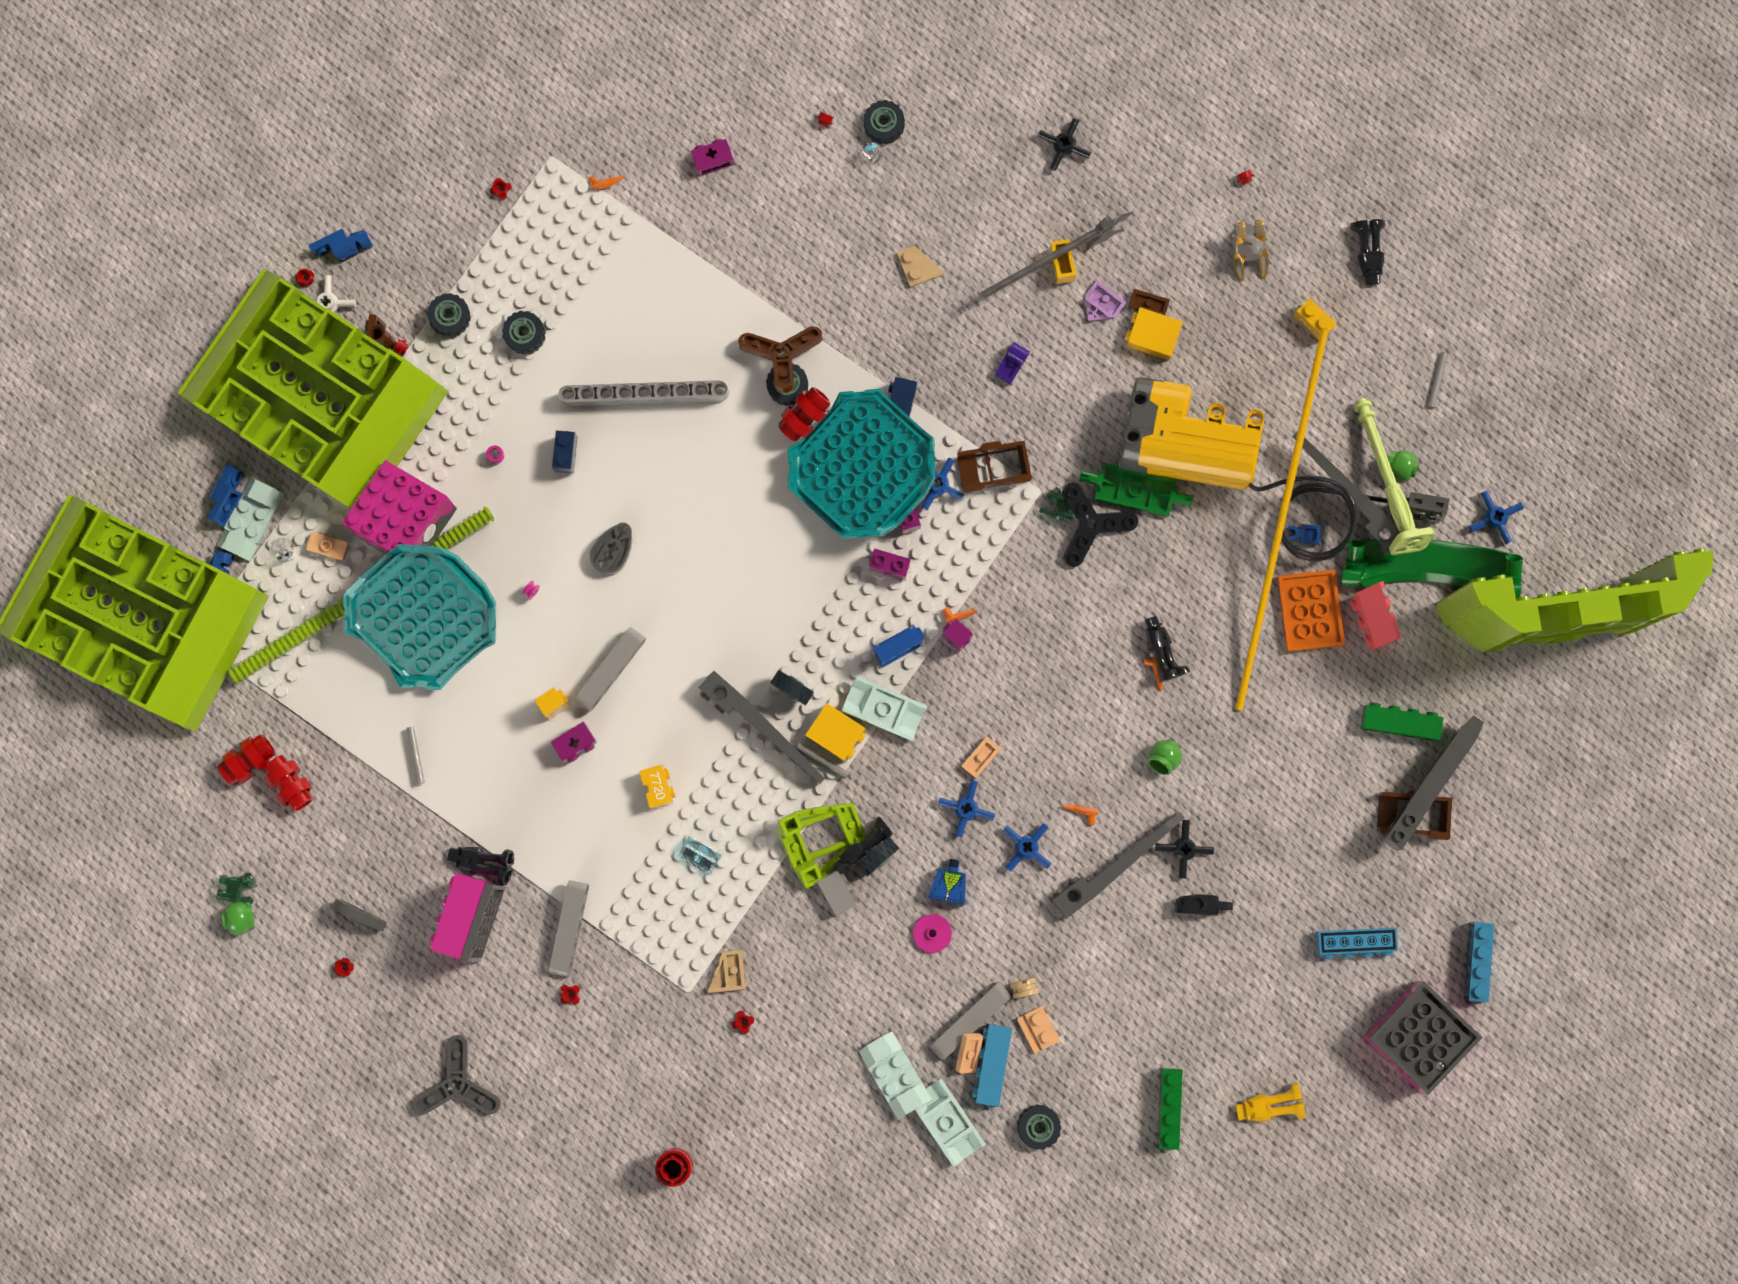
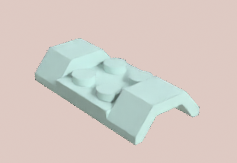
M252 478L249 479L242 493L243 495L224 526V531L216 545L248 561H251L284 496V493Z
M856 676L845 699L842 711L913 741L927 705L860 676Z
M893 1032L883 1035L859 1051L898 1120L932 1101Z
M941 1078L926 1088L932 1101L920 1106L915 1111L952 1166L955 1167L963 1159L986 1144Z

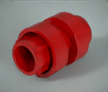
M811 387L808 392L802 391L795 398L797 406L795 408L788 406L781 414L782 420L779 422L778 428L792 441H798L801 436L806 438L814 430L811 423L814 420L820 423L828 415L826 409L830 406L831 402L816 387Z
M258 735L255 738L249 736L240 743V751L236 752L234 749H231L222 756L223 761L218 764L217 769L228 784L235 785L239 781L244 784L253 777L252 770L254 768L262 771L270 759L275 756L276 751L264 735Z
M280 755L264 766L265 771L268 773L264 780L271 790L277 788L280 791L276 798L282 807L290 806L293 812H297L313 801L312 796L309 794L313 787L306 777L299 779L297 775L301 769L294 760L287 761L284 755Z
M682 1148L666 1150L658 1158L655 1165V1173L658 1180L669 1187L682 1185L693 1172V1159ZM670 1160H675L681 1165L682 1171L680 1174H673L668 1169L667 1163Z

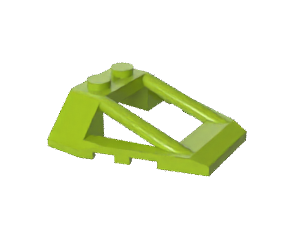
M852 802L802 809L778 820V835L788 860L806 889L828 876V873L835 867L833 864L839 860L838 855H842L847 847L855 841L860 843L866 838L863 826ZM836 816L845 840L808 853L800 831L804 827ZM840 850L820 868H818L817 863L812 861Z

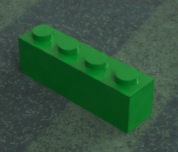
M1369 702V705L1363 706L1360 729L1437 742L1441 740L1444 717H1439L1438 713L1435 712L1421 714L1417 709L1402 711L1398 706L1389 705L1388 708H1384L1379 703Z
M1160 1067L1157 1147L1159 1149L1179 1150L1183 1070L1179 1068Z

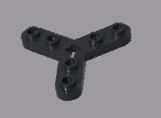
M1068 482L1063 486L1062 495L1079 522V526L1064 552L1063 559L1068 566L1078 567L1081 565L1097 533L1132 531L1137 527L1138 517L1134 513L1127 511L1096 513L1079 484ZM1086 515H1088V518H1090L1091 520H1095L1093 528L1090 526L1087 527L1089 521Z

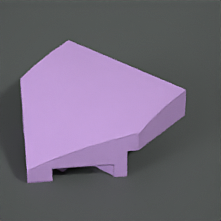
M1098 280L1092 285L1085 297L1088 321L1116 318L1127 304L1125 300Z

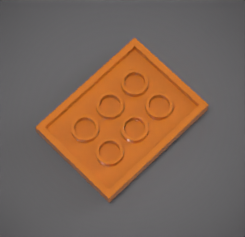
M1326 570L1277 576L1287 652L1345 646L1336 571Z

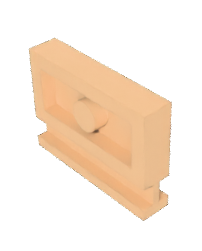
M1042 1006L1017 1018L1034 1054L1060 1041Z

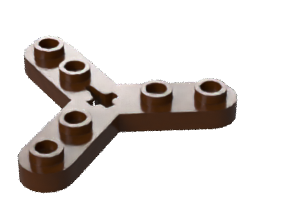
M811 326L781 343L752 333L742 334L738 339V343L742 351L773 361L775 388L778 392L787 393L794 388L792 359L820 344L823 336L820 328Z

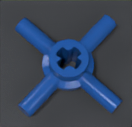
M948 457L940 473H935V482L941 481L942 487L936 488L934 487L935 483L932 484L921 506L922 509L928 511L935 496H940L944 493L962 501L965 494L950 487L949 480L946 477L955 462L953 459Z
M1487 490L1480 493L1488 510L1483 520L1469 525V530L1475 532L1489 526L1490 528L1498 529L1505 545L1513 542L1505 525L1508 521V516L1524 509L1523 504L1520 502L1504 509L1494 505ZM1498 514L1500 518L1495 520L1493 516Z
M970 781L966 797L961 798L957 802L939 797L937 805L954 809L956 815L960 818L955 833L956 837H963L967 821L975 816L994 820L995 813L979 809L977 803L973 800L978 784L977 781ZM969 804V808H972V811L964 814L961 806Z
M1042 823L1032 836L1020 837L1008 825L1005 827L1003 832L1016 843L1015 850L1017 854L1005 866L1010 872L1022 859L1034 858L1045 869H1048L1052 863L1038 852L1039 845L1037 842L1047 831L1048 826ZM1024 842L1025 844L1028 842L1031 844V852L1023 851L1024 846L1022 844Z

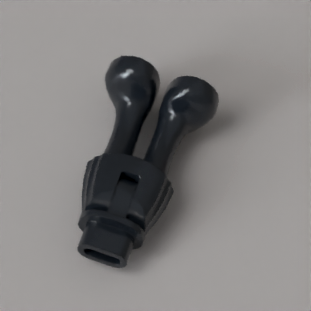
M1383 219L1369 221V229L1372 235L1371 252L1368 242V220L1356 221L1350 224L1351 231L1357 232L1360 238V255L1357 258L1362 276L1365 277L1366 285L1381 284L1380 276L1383 275L1385 253L1381 252L1380 232L1386 225Z
M1157 616L1145 619L1148 627L1145 629L1149 651H1154L1160 681L1165 682L1191 672L1188 666H1178L1171 651V638L1166 628L1161 627L1163 623H1159Z
M879 816L874 820L876 831L871 837L860 843L855 841L844 850L842 855H838L839 860L833 864L837 870H840L844 865L848 867L865 856L866 850L893 835L890 828Z
M481 847L450 848L447 858L448 863H452L455 867H459L474 875L478 872L493 874L497 876L498 883L503 886L509 883L513 869L484 864L482 861L496 862L503 866L511 867L515 860L512 850L506 849L502 854L483 852Z

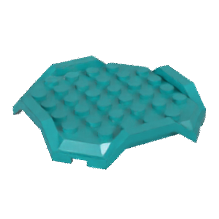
M868 389L861 392H839L828 415L814 427V430L806 438L788 448V488L841 538L884 536L898 527L926 497L934 483L935 439L894 404L880 389Z
M398 544L366 570L343 594V606L345 608L344 633L362 640L390 668L399 687L414 688L418 686L431 690H441L459 670L484 649L494 645L496 642V601L486 583L458 555L442 547Z

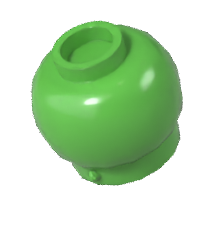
M1405 450L1391 451L1388 461L1396 482L1404 483L1409 481L1411 477L1415 478L1419 468L1416 456Z
M1172 740L1156 742L1150 750L1148 765L1159 774H1171V771L1175 770L1182 761V752L1179 749V745Z
M231 903L226 907L225 913H222L224 929L228 928L231 934L241 935L247 933L249 929L253 930L255 928L252 906L249 903Z

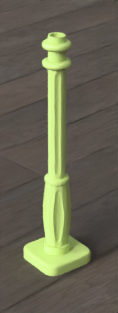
M1366 398L1359 399L1355 402L1356 405L1353 409L1359 413L1358 422L1364 425L1386 486L1384 492L1387 496L1391 514L1400 532L1389 546L1391 555H1398L1423 550L1431 542L1435 533L1430 527L1415 528L1410 507L1403 494L1401 485L1395 480L1374 422L1376 414L1370 411L1372 403L1366 400Z

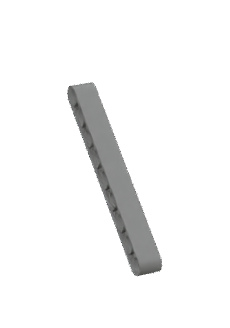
M714 380L566 385L560 388L558 395L566 406L718 402L726 400L729 396V391L725 382ZM718 387L725 389L721 395L716 394L715 390ZM661 389L668 390L667 395L663 397L659 396L658 392ZM679 389L687 390L684 396L677 395ZM697 389H706L703 395L696 394ZM624 390L630 392L626 398L620 397L621 392ZM642 390L649 391L646 397L639 396ZM604 391L611 392L608 398L601 397ZM567 392L573 393L572 398L568 400L563 398ZM585 392L592 393L589 399L582 398Z

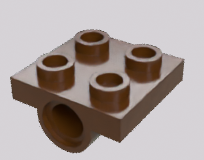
M369 314L368 320L365 322L366 335L388 350H392L395 346V339L386 330V324L377 315Z

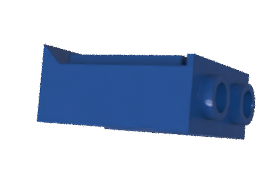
M913 624L912 629L910 627L879 643V646L872 645V651L883 668L923 646L924 635L919 627L916 628Z

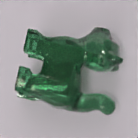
M1055 487L1049 490L1045 498L1050 502L1056 503V506L1052 511L1046 507H1041L1039 512L1046 514V516L1056 521L1071 524L1074 515L1069 514L1068 511L1071 509L1065 501L1061 489Z
M245 872L241 877L220 876L219 884L226 885V891L218 889L217 898L219 900L231 903L242 902L252 904L254 902V899L250 896L243 897V887L253 888L258 886L252 873Z

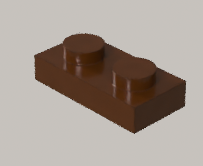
M1134 289L1128 308L1138 311L1141 307L1166 315L1170 299Z

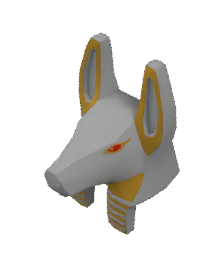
M1263 219L1254 220V226L1245 222H1237L1236 230L1231 236L1234 247L1233 265L1237 277L1240 281H1243L1244 263L1257 260L1261 278H1265L1269 266V255L1265 246L1266 232L1264 231Z

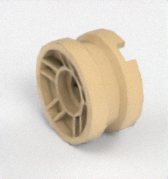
M1036 977L1009 983L1010 988L1014 992L1012 994L1013 999L1040 993L1039 988L1035 984L1037 982Z

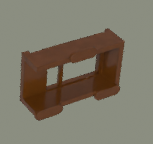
M1025 440L1007 444L994 441L983 443L981 448L957 452L963 493L1008 484H1019L1032 480ZM1017 450L1022 475L993 480L990 467L991 459L988 455ZM986 456L985 462H987L990 481L980 482L976 457Z
M1409 790L1407 794L1379 793L1376 831L1384 835L1396 818L1397 799L1408 801L1415 790ZM1437 797L1434 803H1440L1439 832L1415 830L1413 835H1425L1431 839L1438 840L1450 839L1452 798Z

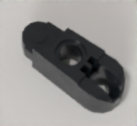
M1191 894V896H1180L1174 903V913L1218 915V910H1233V902L1219 901V896Z

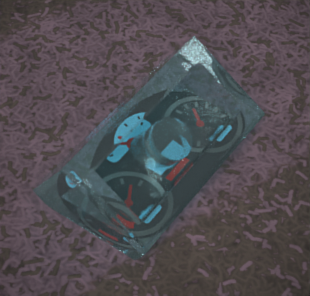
M689 836L684 841L677 857L711 876L722 854Z

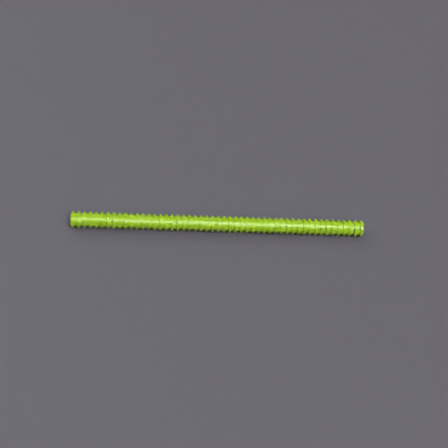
M484 506L482 511L478 510L477 514L473 513L474 516H469L467 520H463V523L459 522L458 526L454 525L452 530L448 529L447 533L443 532L442 536L439 535L432 546L449 550V547H454L453 544H458L459 540L463 541L464 537L468 538L470 533L474 534L475 530L479 531V528H483L485 524L488 525L489 521L493 522L494 517L492 513ZM341 597L340 601L337 600L336 604L332 603L331 607L327 606L325 611L321 610L320 614L316 613L315 617L312 616L310 620H305L304 624L301 623L299 627L296 626L295 630L291 629L290 633L286 632L284 637L280 636L279 640L275 639L274 643H269L270 646H264V649H260L259 653L255 652L254 656L250 655L248 660L244 659L243 663L239 662L238 666L235 665L233 669H228L231 679L239 684L240 680L243 681L245 677H250V674H254L256 670L259 671L260 667L264 668L265 664L271 663V660L275 661L276 657L280 658L281 654H286L287 650L291 651V648H295L296 644L300 645L301 641L305 642L307 637L311 638L312 634L316 635L317 631H322L321 628H327V625H331L332 621L336 622L337 618L341 619L342 615H345L343 597Z

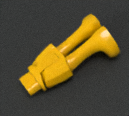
M1292 1083L1290 1090L1285 1093L1266 1096L1265 1093L1248 1099L1247 1102L1245 1100L1244 1103L1235 1105L1238 1120L1247 1119L1248 1121L1266 1122L1270 1121L1271 1117L1287 1114L1296 1115L1300 1120L1306 1119L1303 1102L1270 1108V1105L1302 1100L1299 1083Z

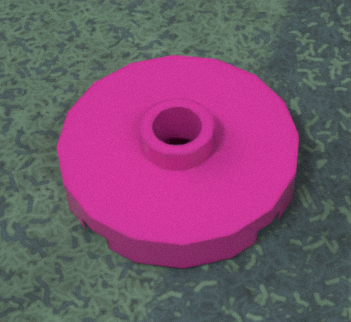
M929 914L917 921L913 935L919 948L926 952L935 953L947 947L951 941L952 931L950 924L945 918L940 915ZM930 930L936 931L935 937L929 936Z

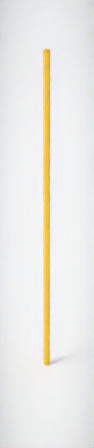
M1321 329L1236 702L1235 709L1243 710L1329 330Z

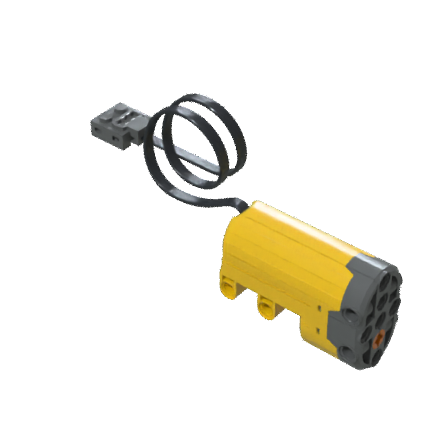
M1143 377L1135 379L1126 418L1119 468L1240 490L1251 488L1257 492L1286 484L1287 479L1261 487L1253 485L1264 425V414L1258 409L1251 410L1247 415L1245 426L1225 423L1226 410L1220 403H1214L1209 407L1206 420L1188 417L1192 397V389L1189 385ZM1215 410H1219V411H1221L1222 415L1219 414V413H1214V414H1211V413H1212L1213 411H1215ZM1256 416V417H1259L1261 421L1256 420V419H1253V420H1250V419H1251L1252 417ZM1296 476L1294 482H1320H1308L1297 486L1292 490L1290 502L1298 495L1306 492L1340 495L1349 509L1350 528L1345 539L1337 547L1325 552H1310L1297 547L1288 539L1284 530L1281 541L1291 554L1307 561L1331 559L1338 555L1350 540L1356 519L1354 500L1346 487L1336 480L1321 476ZM1414 492L1410 493L1409 498L1405 497L1413 519L1424 520L1426 518L1429 522L1433 523L1444 521L1450 498ZM1366 495L1371 501L1388 503L1387 498Z

